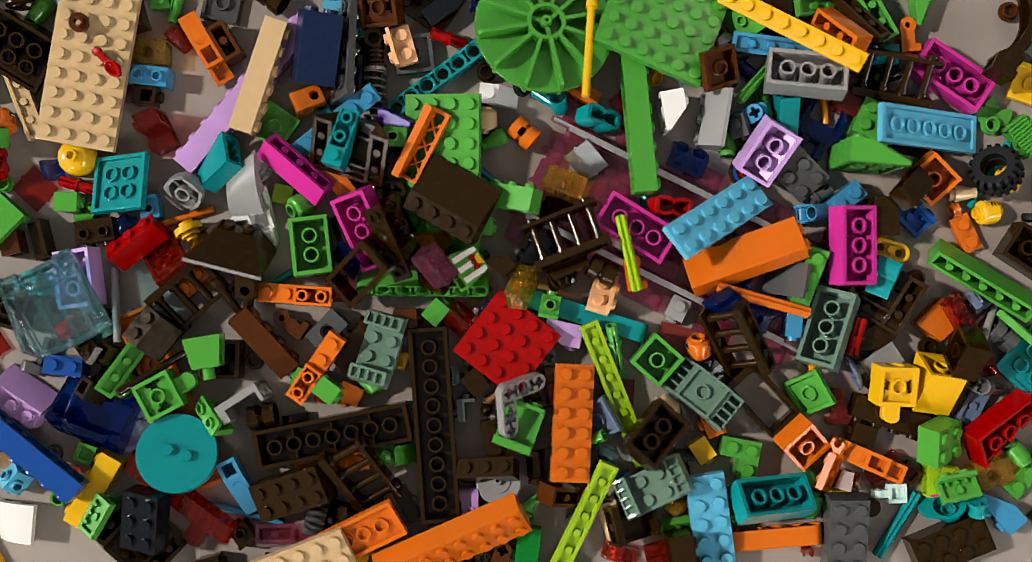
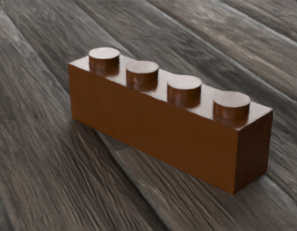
M246 304L229 319L228 324L271 370L282 379L299 365V355L293 348L290 350L285 345L286 341L280 334L276 335L272 331L273 327L267 320L263 321L259 317L260 313L254 306L250 307Z

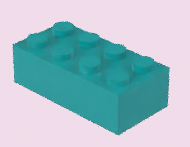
M805 472L736 479L727 487L738 526L804 518L818 509Z

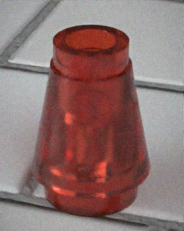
M173 25L164 33L166 41L184 54L192 50L193 46L180 27L178 28L176 25Z

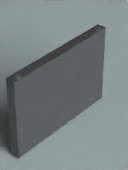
M796 262L765 273L762 293L805 299L811 264Z

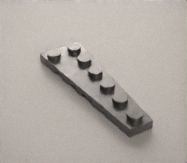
M341 0L340 15L344 16L335 88L331 87L330 105L338 106L351 98L356 90L354 76L356 74L355 57L357 55V48L355 46L358 36V30L356 29V22L359 16L357 11L358 0Z

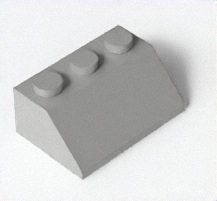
M720 88L700 94L699 105H701V112H698L696 116L698 130L693 135L695 148L719 151L725 146L734 88Z

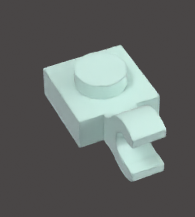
M902 482L901 485L885 483V489L871 488V497L877 499L885 498L888 504L907 503V483Z

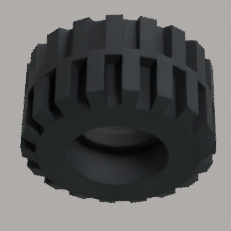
M1000 143L995 144V146L987 145L986 149H979V153H975L972 156L973 160L969 161L970 167H968V172L973 184L978 191L980 190L981 194H987L988 197H993L994 195L1002 197L1004 193L1009 195V191L1018 189L1017 184L1021 185L1023 182L1022 178L1025 177V168L1018 153H1016L1014 148H1009L1006 144L1002 147ZM998 165L1006 166L1002 173L996 176H987L991 168Z

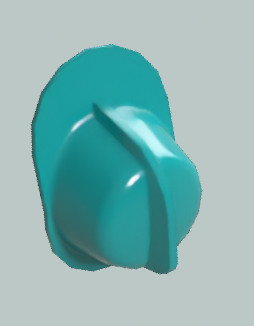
M922 496L917 503V508L926 518L940 519L945 523H953L961 518L967 508V502L961 501L942 506L939 497L927 498Z

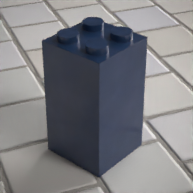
M304 5V9H298L290 79L295 82L335 88L344 16L338 15L339 11L324 9L323 12H319V7Z

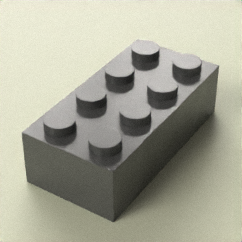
M824 492L823 543L821 544L820 562H867L871 501L863 492Z

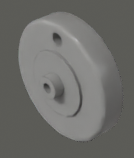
M519 470V481L501 482L496 479H482V482L476 483V488L479 495L489 503L513 492L517 497L522 488V475Z

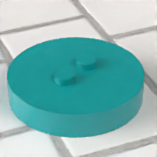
M170 414L151 423L142 433L136 447V465L142 478L153 488L169 494L188 493L205 484L214 473L219 460L218 441L216 436L211 437L200 419L187 414Z

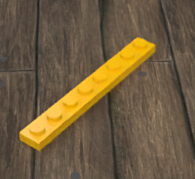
M717 0L718 4L856 73H859L869 56L868 53L760 0Z

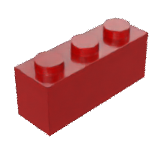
M149 214L146 218L140 219L134 227L126 230L117 240L108 244L106 247L107 259L125 272L169 239L167 227L152 214Z

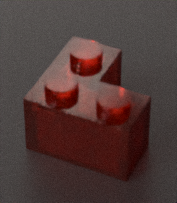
M152 105L131 115L134 120L132 122L134 129L137 133L147 136L149 140L148 147L152 153L163 156L182 146L166 112Z

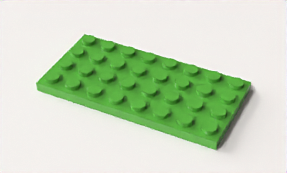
M405 94V116L415 121L418 120L425 104H432L452 115L431 159L437 154L481 179L482 94ZM439 113L434 118L435 126L441 125L445 118ZM407 127V140L414 127ZM433 131L427 132L425 136L427 144L433 142L435 138ZM424 148L419 149L417 152L418 161H421L426 156ZM416 165L411 166L407 172V175L415 178L417 174ZM406 180V199L414 186L408 180ZM406 209L415 232L442 230ZM449 234L453 240L447 250L461 251L474 246L478 251H481V236L477 243L469 245Z

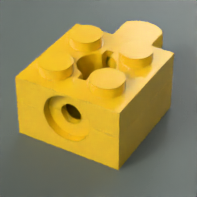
M872 362L868 400L880 406L879 417L887 423H896L900 418L901 407H916L920 368L909 363Z

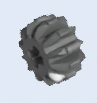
M321 505L308 509L302 532L308 536L321 532L327 517L328 507Z

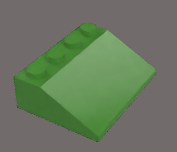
M853 134L852 137L840 140L839 143H835L828 148L826 171L885 175L911 166L912 161L877 140L865 137V134Z

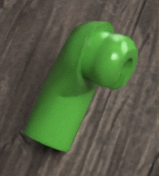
M92 201L87 204L85 213L74 214V222L96 218L97 215L91 213Z
M537 494L522 504L527 511L530 522L534 520V507L540 503L535 500Z

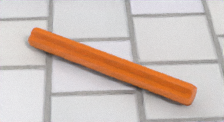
M719 282L716 292L718 294L736 299H746L750 303L808 318L811 315V307L722 282Z

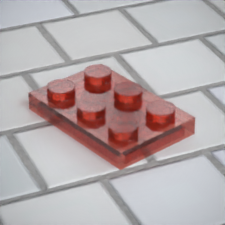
M170 227L167 228L169 239L143 257L155 284L160 288L171 281L176 274L185 269L189 262L182 261V257L186 252Z

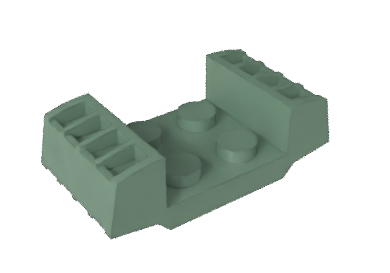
M368 309L363 323L368 325L356 364L350 363L347 376L351 380L387 390L395 372L409 319L375 309Z
M684 356L685 359L661 386L671 397H677L705 419L708 426L716 432H721L745 401L699 364Z
M679 453L665 457L656 470H642L628 478L622 477L612 483L629 521L696 490Z

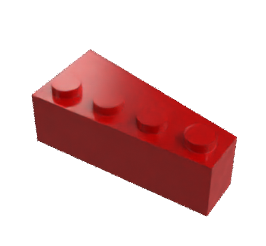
M1017 388L962 429V440L969 460L986 469L991 465L989 461L994 455L998 457L1003 452L1001 449L1007 441L1012 442L1019 428L1023 429L1032 420L1031 394Z

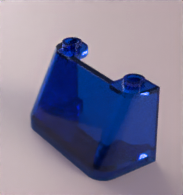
M68 376L44 416L54 429L112 452L123 454L141 411L136 398L129 397V399L124 398V400H120L115 397L112 399L107 397L102 405L82 400L73 393L80 378Z

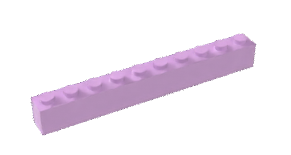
M298 13L292 15L287 21L292 27V37L286 43V54L284 59L280 61V72L278 77L274 79L273 85L292 64ZM243 73L238 78V83L234 88H230L226 92L223 101L214 106L212 114L201 121L200 128L189 135L188 142L177 149L176 156L173 159L188 172L197 175L198 169L221 131L231 135L235 131L229 128L228 125L246 73Z

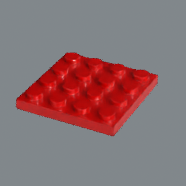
M499 289L454 347L453 351L496 385H499L508 380L534 372L561 338V335ZM523 382L520 383V385H519V387H518V390H519V391H520V390L522 389V387H523Z

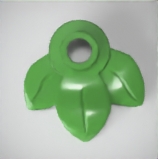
M993 97L986 101L984 106H981L974 113V116H977L981 131L987 135H992L1000 127L1010 122L1012 109L1000 110L996 97ZM988 122L991 124V129L987 126Z

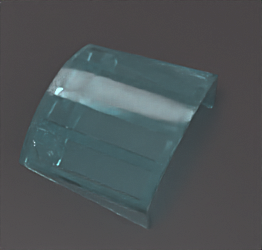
M69 247L52 255L51 260L20 275L12 274L0 280V295L21 351L24 354L42 359L75 347L112 325L103 305L72 249Z

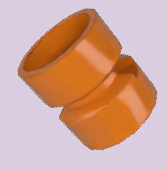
M521 115L510 126L506 134L513 140H518V144L527 151L538 140L542 131L535 125L530 126V121ZM525 128L526 132L521 136L519 133Z

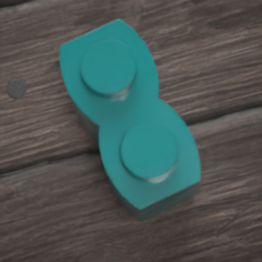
M589 103L578 108L576 111L575 122L583 128H591L598 134H607L618 130L620 127L621 115L614 110H606L598 103Z
M880 255L877 258V284L863 285L866 287L865 291L889 300L904 264Z

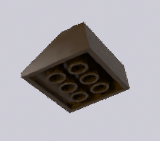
M1 1L0 74L37 94L45 82L53 33L16 10L7 8Z
M435 154L412 187L403 207L470 245L478 242L502 190Z

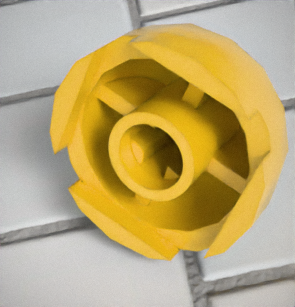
M62 144L58 151L57 159L59 166L66 173L75 177H83L95 172L96 158L99 157V152L96 149Z

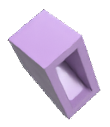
M546 318L545 322L547 325L561 335L558 342L560 345H564L563 349L574 351L575 348H580L582 334L579 326L581 325Z

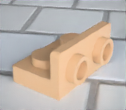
M406 24L392 29L385 27L386 34H383L386 46L389 45L391 52L388 53L391 64H395L398 69L419 63L409 25Z
M616 275L610 287L599 283V278L593 279L585 310L608 316L610 310L614 311L617 302L614 296L615 294L618 295L621 284L618 283L619 276Z

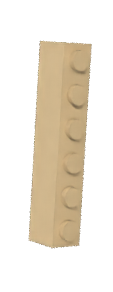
M265 15L228 125L229 128L254 137L256 133H259L262 122H260L262 115L266 113L268 108V97L272 95L274 90V79L278 77L280 72V61L284 59L286 54V43L292 37V27L287 22Z

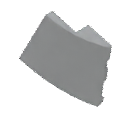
M253 152L242 161L243 168L226 183L227 203L231 216L264 214L267 211L261 194L264 190L259 175L262 167L257 153Z

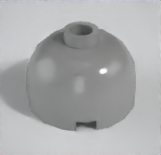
M190 172L174 174L164 186V190L167 193L165 195L166 199L171 205L180 210L186 208L190 209L189 211H193L199 207L205 196V189L201 186L199 177Z

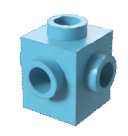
M11 463L0 474L2 490L18 496L29 487L34 479L25 473V469L14 463Z

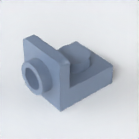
M971 290L964 294V299L975 315L992 305V302L975 292L972 293Z

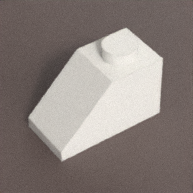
M480 82L479 93L482 94V106L517 109L518 95L514 92L513 88L500 84Z

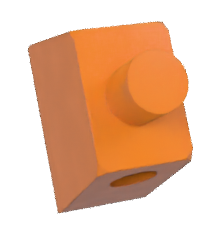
M312 85L289 93L290 102L297 118L301 120L314 114V110L323 109L326 105V100L330 99L331 87L321 90L319 85Z
M935 297L910 322L912 326L923 334L939 342H942L945 338L949 341L954 329L960 323L957 316L942 297Z

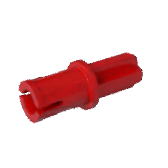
M436 27L431 29L429 38L444 43L445 46L451 45L462 49L468 44L466 39L453 35L451 31L446 32Z
M62 175L58 179L60 187L89 195L93 194V183L85 182L82 178L74 179Z
M856 317L845 353L858 356L862 340H865L863 336L868 322L866 318Z

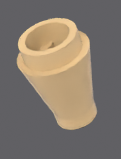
M956 185L945 197L947 201L952 203L977 198V188Z

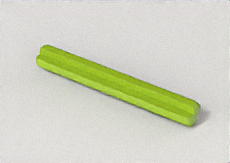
M624 214L618 215L615 219L632 292L641 291L642 284L627 218Z

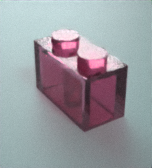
M435 242L421 247L410 259L434 289L449 285L459 273Z
M295 523L256 524L255 545L257 547H287L298 543V526Z

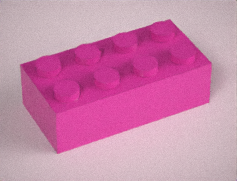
M935 37L924 42L921 47L922 50L916 55L927 56L928 54H935L940 56L939 59H942L944 62L943 66L935 65L928 90L963 114L971 115L976 113L996 83L981 75L983 69ZM915 62L910 78L920 85L927 64Z
M372 183L340 195L330 201L351 250L362 239L372 234L362 212L367 208L380 204ZM363 250L355 257L361 272L377 268Z
M613 190L596 217L601 231L605 234L609 233L610 237L620 242L615 218L618 215H626L634 251L654 264L660 265L673 244L662 231L668 223Z
M877 205L829 206V285L877 284Z

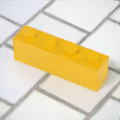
M109 449L99 452L93 460L94 465L92 469H89L84 475L90 482L76 499L68 504L64 511L66 514L63 520L78 528L77 526L95 494H109L128 462L127 459Z

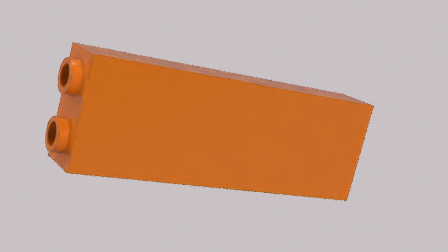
M793 216L732 238L721 246L707 247L687 261L682 256L681 258L695 297L716 291L719 282L733 285L810 258L808 250L811 249L807 238L803 239L802 234H804L801 222L797 223Z

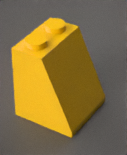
M916 351L913 365L920 368L916 407H911L912 411L949 416L967 380L951 376L942 354Z

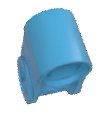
M757 102L729 116L746 111L750 126L760 121L765 114H769V106L765 102Z
M826 203L793 206L796 213V222H801L802 225L824 221L829 218V206Z

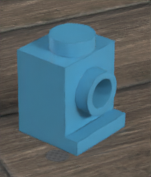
M148 194L146 196V208L140 210L141 219L146 218L149 214H152L158 220L165 218L162 195ZM149 205H151L152 210L150 212L148 208Z
M783 313L781 336H787L786 340L798 341L805 329L803 319L807 318Z

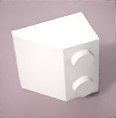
M683 88L661 91L655 98L662 136H666L686 109V104H689L688 94L684 93Z

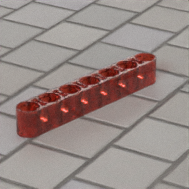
M136 449L132 450L123 469L142 485L152 487L140 475L136 465ZM196 490L183 494H171L170 506L216 541L223 544L229 543L238 528L237 521Z

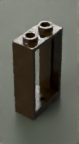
M372 233L362 239L325 280L344 302L352 308L361 302L399 262L376 235ZM363 250L379 268L380 272L358 294L341 272Z
M758 367L739 368L733 379H729L724 383L735 394L737 393L734 388L754 371L789 409L768 428L745 402L742 404L741 407L764 433L773 438L800 411L768 375H762Z

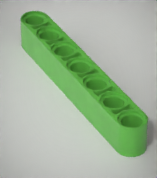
M380 270L360 271L357 277L356 292L359 294ZM411 271L412 278L398 283L394 282L391 273H389L367 296L484 297L489 293V274L485 272L471 287L463 292H460L454 282L447 293L442 296L419 286L417 271Z

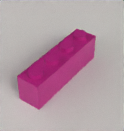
M277 133L265 139L257 153L258 158L314 206L327 197L335 184Z

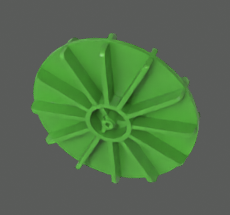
M479 0L474 22L476 43L494 74H498L507 82L522 88V92L528 90L537 93H556V95H560L564 91L582 85L587 24L586 0ZM598 0V7L595 10L594 34L606 5L605 0ZM594 42L591 78L601 69L610 52V49Z

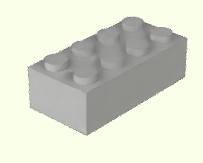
M769 47L766 58L763 93L843 101L848 90L849 69L814 51Z

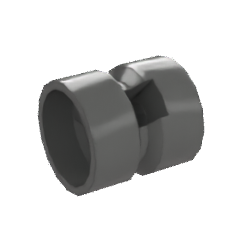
M996 317L988 341L994 343V346L1002 353H1007L1016 347L1021 340V336L1011 327L1008 328L1003 320Z

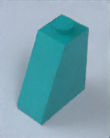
M772 94V112L774 113L772 118L798 135L801 98Z
M223 131L219 133L197 171V176L203 189L216 193L243 168L238 137Z

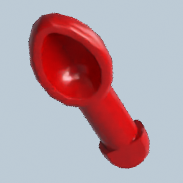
M99 46L93 47L92 53L103 62L105 71L113 77H120L122 69L116 60L110 59Z

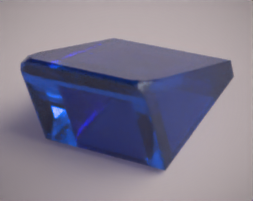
M58 159L39 161L44 179L56 181L60 176H66L65 171L59 166Z

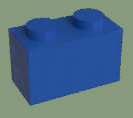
M62 353L44 354L42 373L79 378L82 375L90 376L91 365L85 363L79 355Z

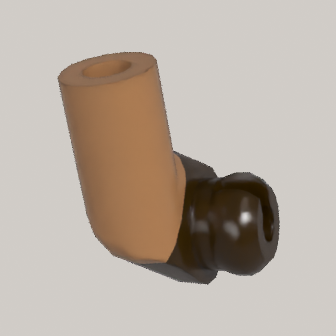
M496 389L481 399L480 411L486 417L493 413L492 408L493 402L496 400Z

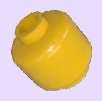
M993 199L980 200L975 203L974 208L971 210L972 218L979 225L996 224L1004 214L1002 205Z

